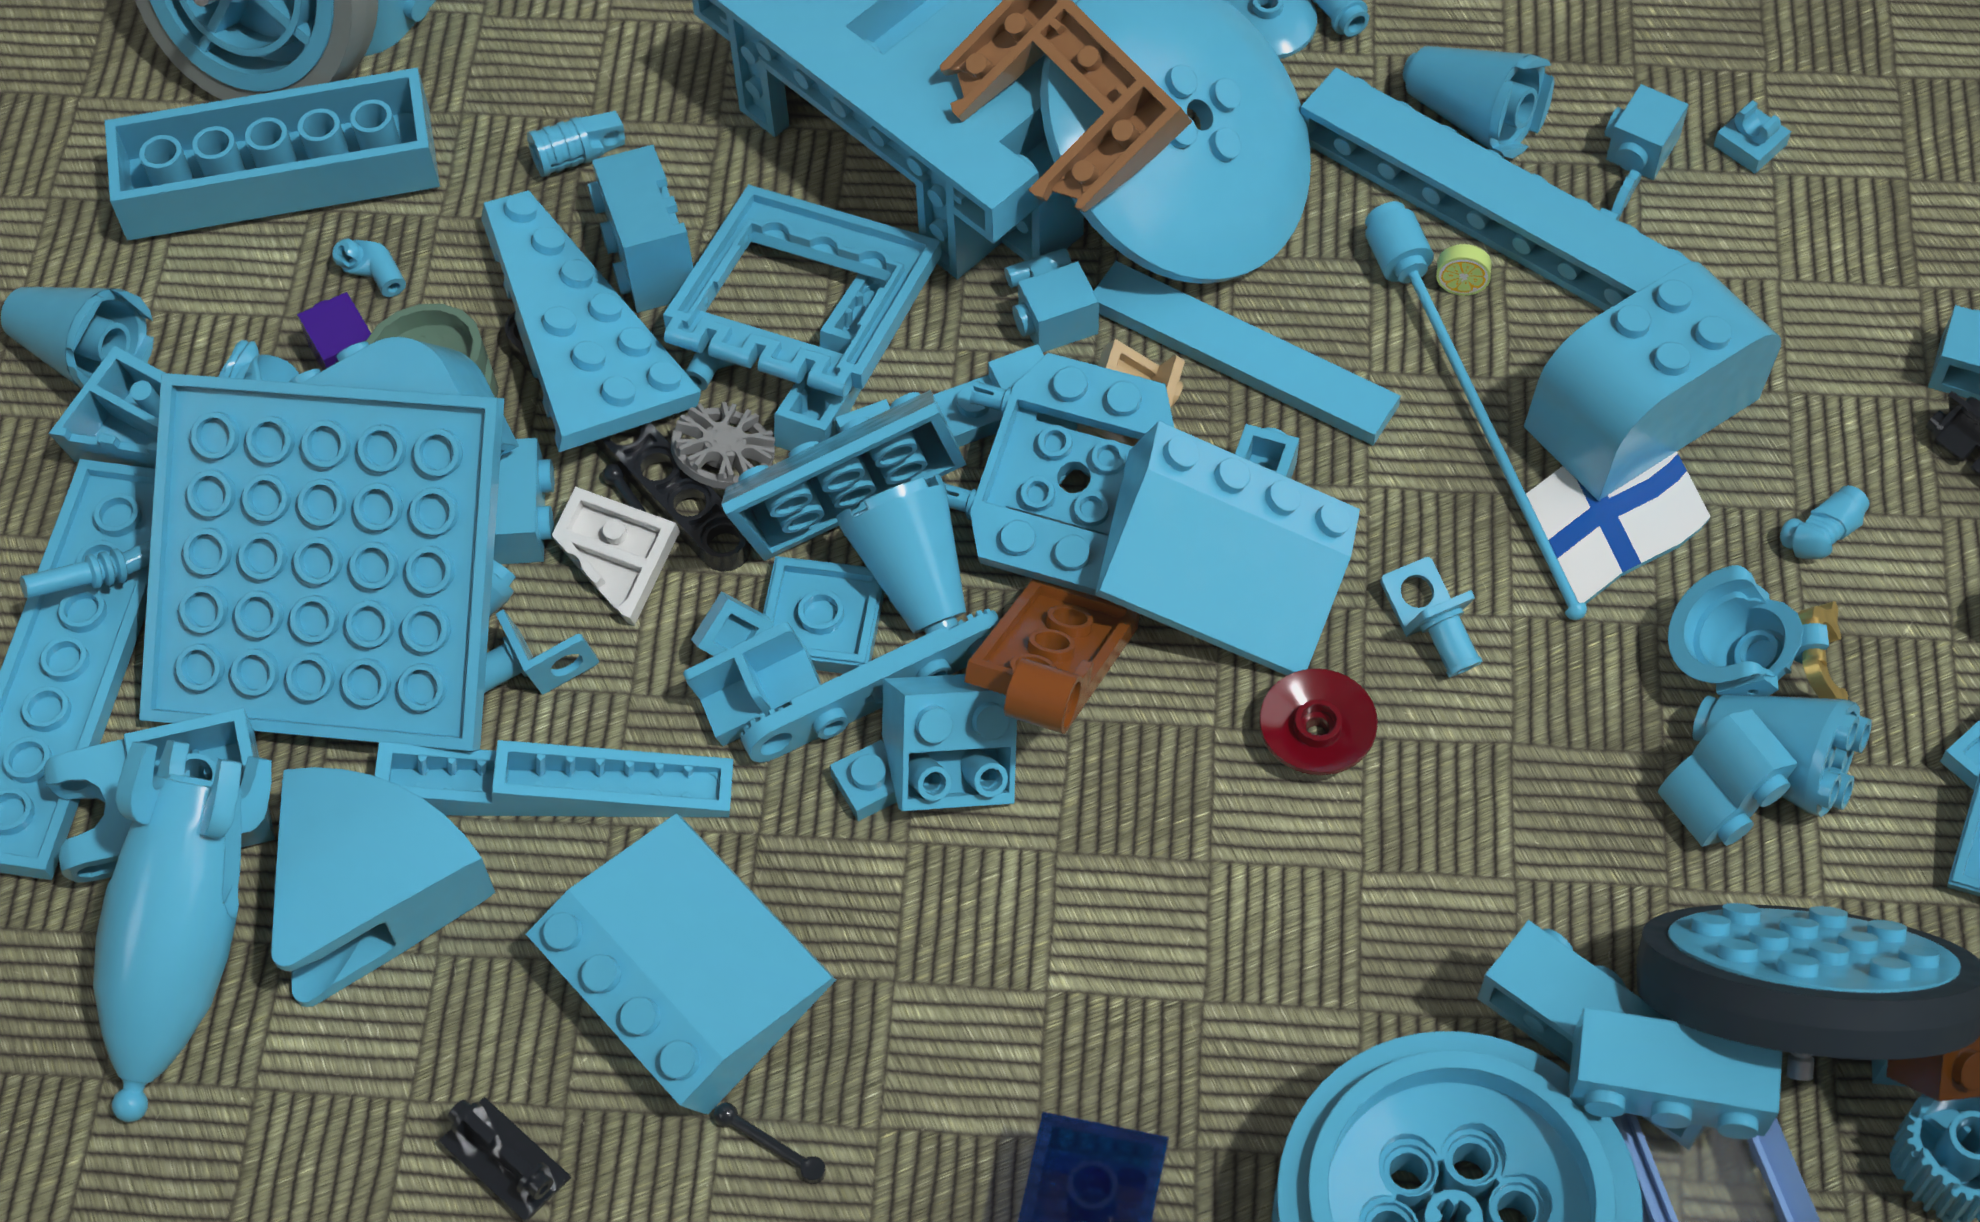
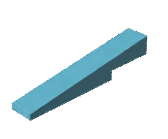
M504 740L497 741L496 751L481 749L466 751L414 746L413 744L379 742L374 776L396 783L422 797L445 816L671 817L674 814H678L681 817L729 818L733 759Z

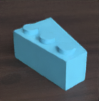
M113 346L48 434L74 462L86 459L155 468L161 373L165 372Z

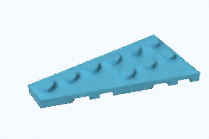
M529 190L484 202L481 219L494 259L500 262L505 277L503 286L507 298H512L516 310L514 319L533 376L539 379L544 394L542 403L547 417L552 418L556 430L554 439L559 452L689 410L692 407H697L701 395L699 387Z

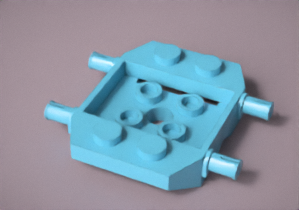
M1047 353L1013 385V388L1003 389L975 381L973 385L974 390L971 391L970 404L1001 411L1002 420L978 489L971 491L946 484L945 482L943 483L946 485L949 508L966 512L967 519L972 521L980 564L1096 596L1095 592L1129 450L1133 446L1067 429L1060 425L1038 421L1039 415L1042 413L1140 440L1158 421L1174 427L1165 383ZM1070 470H1082L1091 477L1087 488L1078 493H1069L1059 486L1061 477Z

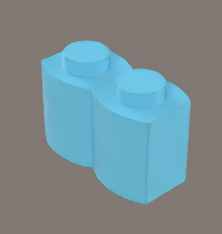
M1752 709L1728 714L1718 722L1699 742L1693 754L1685 759L1666 778L1657 793L1702 847L1718 842H1723L1725 846H1728L1741 839L1751 830L1754 822L1750 818L1759 806L1766 807L1774 803L1788 791L1791 784L1787 778L1795 770L1798 763Z

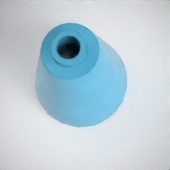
M1424 46L1407 59L1403 69V80L1406 82V90L1409 95L1486 148L1497 152L1500 156L1512 159L1522 154L1529 147L1521 143L1529 131L1539 133L1551 105L1554 89V77L1545 74V66H1551L1549 60L1535 54Z
M20 287L9 294L2 306L1 325L4 332L80 389L83 388L113 346L126 351L148 363L153 350L154 337L147 335L146 319L152 320L151 312L141 297L123 289Z
M940 474L934 475L928 484L925 478L922 477L873 495L864 500L867 510L854 516L850 507L836 516L841 531L913 634L923 631L929 634L945 625L948 630L953 626L959 625L957 617L966 613L946 485H944Z

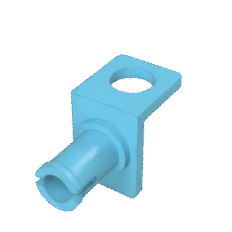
M1430 557L1422 558L1381 577L1380 584L1405 636L1408 637L1420 631L1422 633L1428 632L1447 670L1448 678L1462 674L1483 662L1481 657L1478 656L1460 619V616L1464 614L1463 609L1475 599L1472 590L1451 598ZM1411 577L1425 580L1432 591L1429 604L1420 608L1407 604L1401 594V585L1404 580Z
M503 609L497 612L496 616L506 636L503 637L504 644L487 652L484 693L522 673L524 677L528 676L541 694L544 695L596 666L599 660L581 634H576L540 655L533 657L520 630ZM571 654H578V658L569 666L561 669H551L552 665L560 658Z

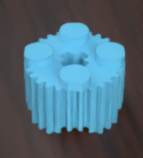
M1922 1094L1918 1097L1894 1136L1896 1142L1890 1152L1891 1170L1897 1179L1905 1180L1906 1183L1902 1187L1904 1192L1912 1191L1914 1193L1911 1200L1914 1203L1918 1201L1924 1203V1211L1936 1210V1217L1940 1218L1943 1222H1972L1975 1217L1980 1222V1097L1937 1101Z

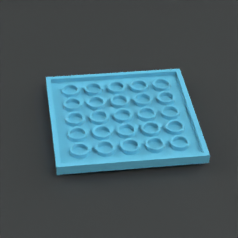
M161 373L139 720L176 723L244 707L254 731L368 742L405 743L414 746L466 751L480 749L504 398Z

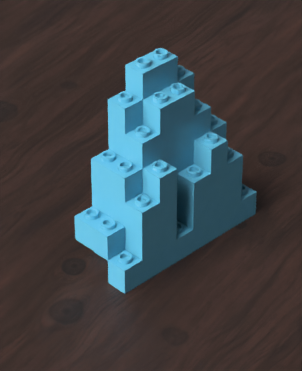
M692 0L694 15L730 41L740 111L772 136L776 137L790 126L785 85H787L915 183L919 234L941 240L942 256L937 264L957 280L1001 243L1026 261L1061 248L1067 249L1084 235V215L1075 208L1076 204L1071 197L1052 192L1049 199L1044 201L1035 197L1028 190L1054 164L1044 132L1041 113L1040 88L1045 54L1012 84L964 122L952 112L950 103L964 97L958 75L945 76L941 72L940 64L1003 0Z

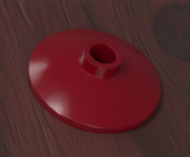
M1306 669L1285 676L1268 691L1260 710V731L1270 752L1289 768L1310 775H1331L1350 769L1368 754L1376 738L1378 727L1377 712L1369 694L1350 677L1332 670ZM1313 726L1322 727L1327 732V734L1314 735L1309 733L1307 729Z

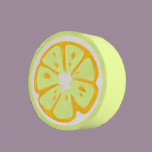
M1459 244L1445 249L1438 257L1437 282L1444 290L1452 294L1473 295L1479 293L1490 282L1491 258L1483 249L1474 245Z

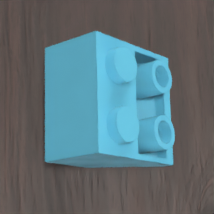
M965 674L883 678L882 738L898 808L901 811L1014 804L1017 719L1007 717L1004 714L1006 695L964 682Z

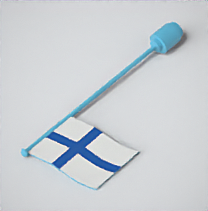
M1392 201L1376 207L1367 215L1365 219L1367 227L1365 237L1381 271L1389 281L1412 283L1568 606L1565 615L1569 619H1582L1587 612L1586 604L1621 576L1679 548L1702 529L1711 516L1677 451L1600 501L1563 466L1529 492L1525 493L1421 278L1426 274L1428 267L1432 263L1434 253L1414 212L1406 209L1403 203Z

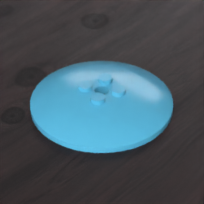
M1078 0L1075 4L1170 96L1186 114L1187 107L1192 109L1199 117L1201 129L1199 130L1194 121L1190 123L1166 148L1128 181L1087 212L1081 213L1091 226L1121 254L1136 264L1173 280L1203 284L1225 282L1241 277L1268 262L1285 246L1301 219L1307 201L1311 170L1310 143L1306 121L1300 113L1301 104L1294 85L1273 48L1258 29L1225 0ZM1045 54L1040 88L1041 113L1049 151L1055 163L1104 112ZM1072 198L1074 203L1076 204L1077 199Z

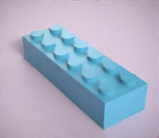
M418 67L104 120L110 202L127 241L440 187L430 111Z

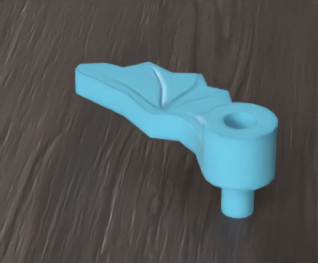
M1631 169L1618 192L1611 211L1603 207L1600 211L1618 221L1641 180L1642 175L1640 172Z

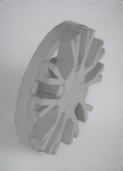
M722 402L720 408L705 409L702 404H698L696 408L692 407L689 409L688 415L682 414L679 420H677L671 439V452L676 464L689 477L707 486L726 489V487L738 482V477L743 472L754 467L745 458L758 461L761 465L772 466L775 454V437H773L772 430L767 431L758 422L759 415L756 413L751 415V410L746 409L744 414L736 411V404L727 406V402ZM734 423L737 427L730 426L729 424ZM748 430V431H750L752 434H747V433H745V431ZM683 434H686L696 439H681ZM707 463L712 467L720 469L719 474L707 472L701 469V467ZM736 467L739 473L738 476H734L732 468Z

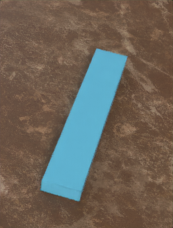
M1115 261L1094 290L1099 301L1100 315L1370 445L1375 444L1399 407L1400 395L1118 261Z

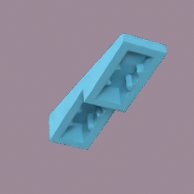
M858 273L821 328L819 347L844 354L858 331V322L880 287L884 288L887 282ZM807 373L800 384L795 383L774 414V446L791 451L805 442L818 441L820 443L837 435L835 417L851 411L861 389L852 387L845 398L809 387L807 384L809 373Z

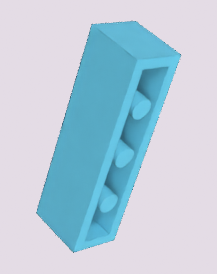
M1530 920L1526 922L1485 974L1477 997L1479 1001L1570 1066L1573 1034L1584 1007L1673 1021L1652 1009L1640 997L1628 990L1624 981L1615 972L1601 965L1594 966L1575 953L1571 944L1561 934L1551 929H1541ZM1642 1116L1688 1150H1690L1706 1128L1705 1126L1693 1124L1684 1128H1667L1653 1123L1651 1117Z

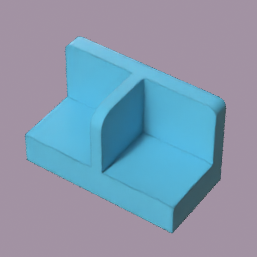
M782 622L683 672L687 684L700 699L713 733L722 746L741 738L740 732L744 731L745 725H751L750 720L753 718L757 721L761 720L759 714L764 712L765 716H768V710L774 708L776 712L778 708H785L790 705V699L822 684L806 647L788 622Z

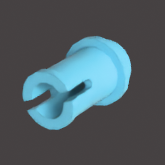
M1312 0L1332 20L1331 26L1333 30L1340 35L1355 36L1362 32L1369 22L1368 7L1363 0Z

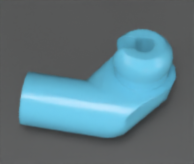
M347 238L338 241L332 251L334 262L341 266L345 272L374 278L379 290L385 297H394L405 289L406 282L389 250L382 244L365 240L353 241Z

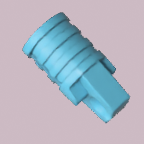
M611 111L586 117H574L569 119V121H561L553 126L543 127L538 131L527 132V140L536 168L540 175L545 177L553 172L563 171L568 167L573 168L581 163L592 162V160L604 155L606 152L624 145L625 134L623 123L617 112Z

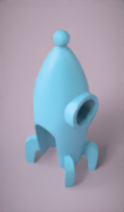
M167 739L157 776H154L153 772L158 746L133 741L124 761L116 790V804L118 811L123 817L132 820V823L120 851L114 873L106 888L96 934L93 989L101 1034L109 1059L118 1077L123 1081V1088L115 1094L112 1100V1111L118 1119L124 1122H135L145 1115L148 1109V1098L143 1092L145 1086L153 1082L170 1066L184 1049L211 1007L229 958L237 920L242 833L251 832L256 829L265 817L271 789L272 760L248 756L241 785L242 763L219 758L213 781L184 776L190 746L186 742Z

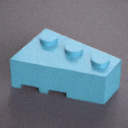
M654 145L592 160L596 181L587 183L595 214L605 212L608 220L607 222L600 223L607 253L618 252L621 261L612 264L620 294L631 293L637 313L669 305L692 271L693 262L687 230L684 222H678L675 213L678 212L677 204L674 197L669 195L667 179Z

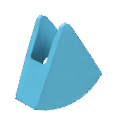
M309 767L284 770L276 862L271 957L279 969L291 971L292 994L299 1005L304 1007L317 1005L405 952L495 893L484 862L467 837L442 812L422 797L396 783L370 774L345 769Z

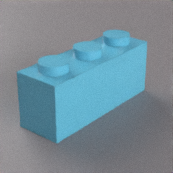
M1584 1007L1573 1034L1568 1098L1575 1105L1584 1106L1587 1112L1601 1117H1618L1628 1113L1651 1117L1653 1123L1667 1128H1684L1693 1124L1717 1128L1719 1134L1733 1139H1751L1757 1135L1765 1136L1779 1114L1782 1051L1727 1040L1687 1027L1675 1021Z

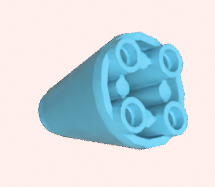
M1723 694L1719 698L1708 695L1703 699L1693 725L1692 735L1695 741L1700 742L1728 714L1752 709L1798 763L1795 770L1787 778L1791 786L1782 797L1807 813L1818 817L1827 814L1832 807L1841 810L1846 807L1854 786V776L1847 774L1854 751L1862 753L1868 742L1872 726L1871 719L1860 716V707L1856 702L1846 699Z

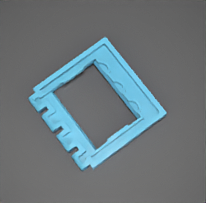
M748 184L664 312L663 318L666 329L664 341L698 353H702L709 344V356L746 368H752L759 358V372L798 384L809 373L807 380L809 387L845 398L852 387L863 390L941 258V240ZM750 242L887 282L884 288L880 287L858 322V331L844 354L706 312Z

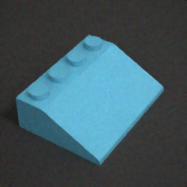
M929 390L923 394L912 392L896 399L890 405L889 410L872 418L867 416L859 417L847 422L840 428L839 434L820 443L818 441H809L795 447L790 451L789 458L770 467L759 465L746 470L738 477V482L726 487L721 505L727 517L765 561L839 526L836 516L849 507L853 516L866 511L867 507L864 500L873 495L922 477L925 478L926 483H929L934 475L940 474L942 477L967 464L932 391Z
M1158 421L1129 450L1095 595L1284 675L1306 670L1309 667L1349 564L1360 509Z
M678 814L671 816L569 888L526 933L529 939L673 1099L682 1107L707 1115L836 981L830 972Z

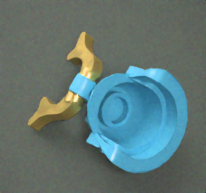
M1731 565L1701 578L1687 590L1678 602L1668 629V645L1671 656L1676 665L1688 676L1702 682L1716 684V693L1718 695L1770 696L1779 690L1778 680L1785 674L1791 673L1790 667L1795 660L1803 664L1806 677L1819 698L1848 700L1846 689L1839 688L1832 680L1826 660L1825 650L1829 647V643L1841 640V633L1837 623L1838 606L1835 601L1801 610L1798 615L1796 611L1785 603L1770 600L1769 593L1756 584L1752 573L1739 565Z

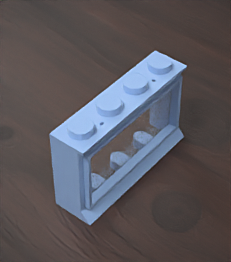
M1624 1113L1618 1117H1611L1630 1151L1637 1172L1642 1195L1643 1222H1821L1777 1118L1765 1136L1757 1135L1751 1139L1728 1138L1719 1134L1717 1128L1706 1127L1690 1150H1688L1642 1116Z

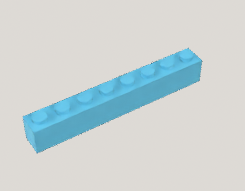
M1337 67L1301 106L1300 113L1306 121L1311 148L1604 311L1677 267L1693 262L1679 251L1663 246L1641 234L1633 226L1617 221L1595 209L1587 201L1573 197L1551 185L1541 176L1529 173L1505 160L1497 152L1483 148L1461 136L1453 128L1439 124L1417 112L1407 103L1395 100L1373 88L1363 79L1353 77Z

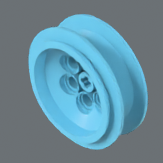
M1437 1031L1399 1037L1376 1045L1341 1065L1317 1087L1296 1117L1286 1139L1274 1195L1272 1222H1504L1501 1220L1498 1211L1505 1208H1513L1520 1211L1526 1216L1528 1222H1643V1209L1637 1172L1630 1151L1619 1129L1611 1117L1593 1115L1587 1112L1584 1106L1575 1105L1568 1098L1570 1078L1568 1072L1540 1054L1510 1041L1469 1032ZM1461 1161L1472 1162L1480 1167L1484 1176L1475 1180L1466 1179L1459 1175L1454 1168V1164ZM1397 1171L1411 1172L1419 1178L1422 1186L1410 1190L1401 1188L1394 1183L1390 1175Z

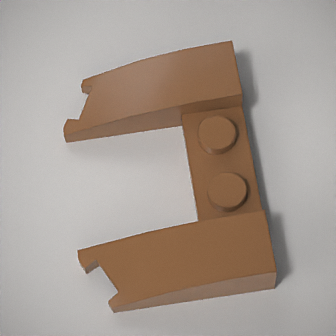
M1003 0L940 64L941 72L945 76L958 75L964 98L950 103L952 112L964 122L1046 54L1104 113L1028 190L1035 197L1044 201L1049 199L1052 192L1077 199L1075 208L1085 213L1134 176L1193 121L1072 0Z

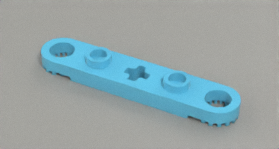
M985 609L984 612L981 610L976 611L975 617L972 614L967 615L968 621L964 622L961 619L957 622L959 625L953 626L949 630L945 625L790 699V705L785 708H778L776 712L774 708L768 710V716H765L764 712L759 714L761 720L757 721L754 718L750 720L751 725H745L744 731L740 732V740L752 761L767 762L818 738H832L841 733L849 723L883 707V678L952 675L966 668L969 659L1001 619L994 610Z

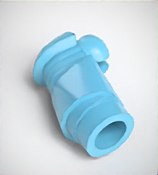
M1846 485L1841 487L1839 491H1836L1812 510L1806 522H1802L1797 518L1789 519L1785 522L1780 533L1782 545L1788 549H1793L1795 556L1801 559H1823L1832 553V545L1837 540L1844 539L1863 525L1865 512L1870 505L1868 497L1863 491L1854 486Z

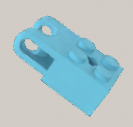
M244 707L124 734V739L67 751L50 757L44 766L46 785L58 797L66 800L98 798L105 803L104 815L95 828L66 839L60 847L59 862L61 874L65 878L77 883L112 877L120 851L132 823V820L124 818L118 811L116 790L124 761L133 741L158 746L154 764V776H157L160 760L168 739L190 744L184 776L213 781L219 758L242 763L241 785L248 756L259 757L255 733ZM269 804L260 825L251 832L242 833L241 848L275 840Z

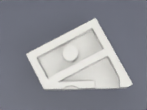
M575 486L552 533V537L556 544L628 624L635 626L680 530L675 522Z

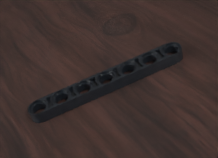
M514 311L505 323L508 345L513 355L533 376L523 343L516 338L519 331L514 319L516 312ZM651 422L635 427L640 432V435L635 442L629 445L615 444L610 440L612 435L593 441L613 464H617L623 469L624 476L664 519L677 524L680 530L679 536L707 566L721 572L733 571L741 567L748 560L750 543L725 514L720 496L710 486L692 479L679 468L672 456L671 444ZM656 462H664L673 467L671 474L662 480L654 481L643 476L644 470ZM695 497L706 503L704 510L695 516H683L676 512L677 505L686 498ZM728 533L739 538L738 546L729 552L719 553L709 547L710 541L720 534Z

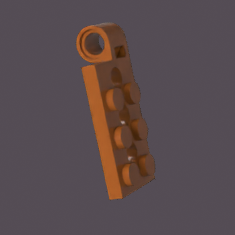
M1032 579L969 659L964 682L1006 695L1004 704L1005 716L1065 734L1138 629L1140 614L1101 597Z

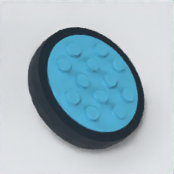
M1728 903L1667 912L1648 921L1642 930L1636 958L1637 990L1647 1005L1673 1021L1710 1035L1752 1046L1790 1052L1786 1075L1795 1080L1808 1081L1813 1079L1815 1059L1812 1056L1867 1060L1923 1058L1960 1050L1974 1043L1980 1036V959L1968 950L1950 941L1907 927L1898 922L1852 915L1842 909L1827 906L1801 908Z

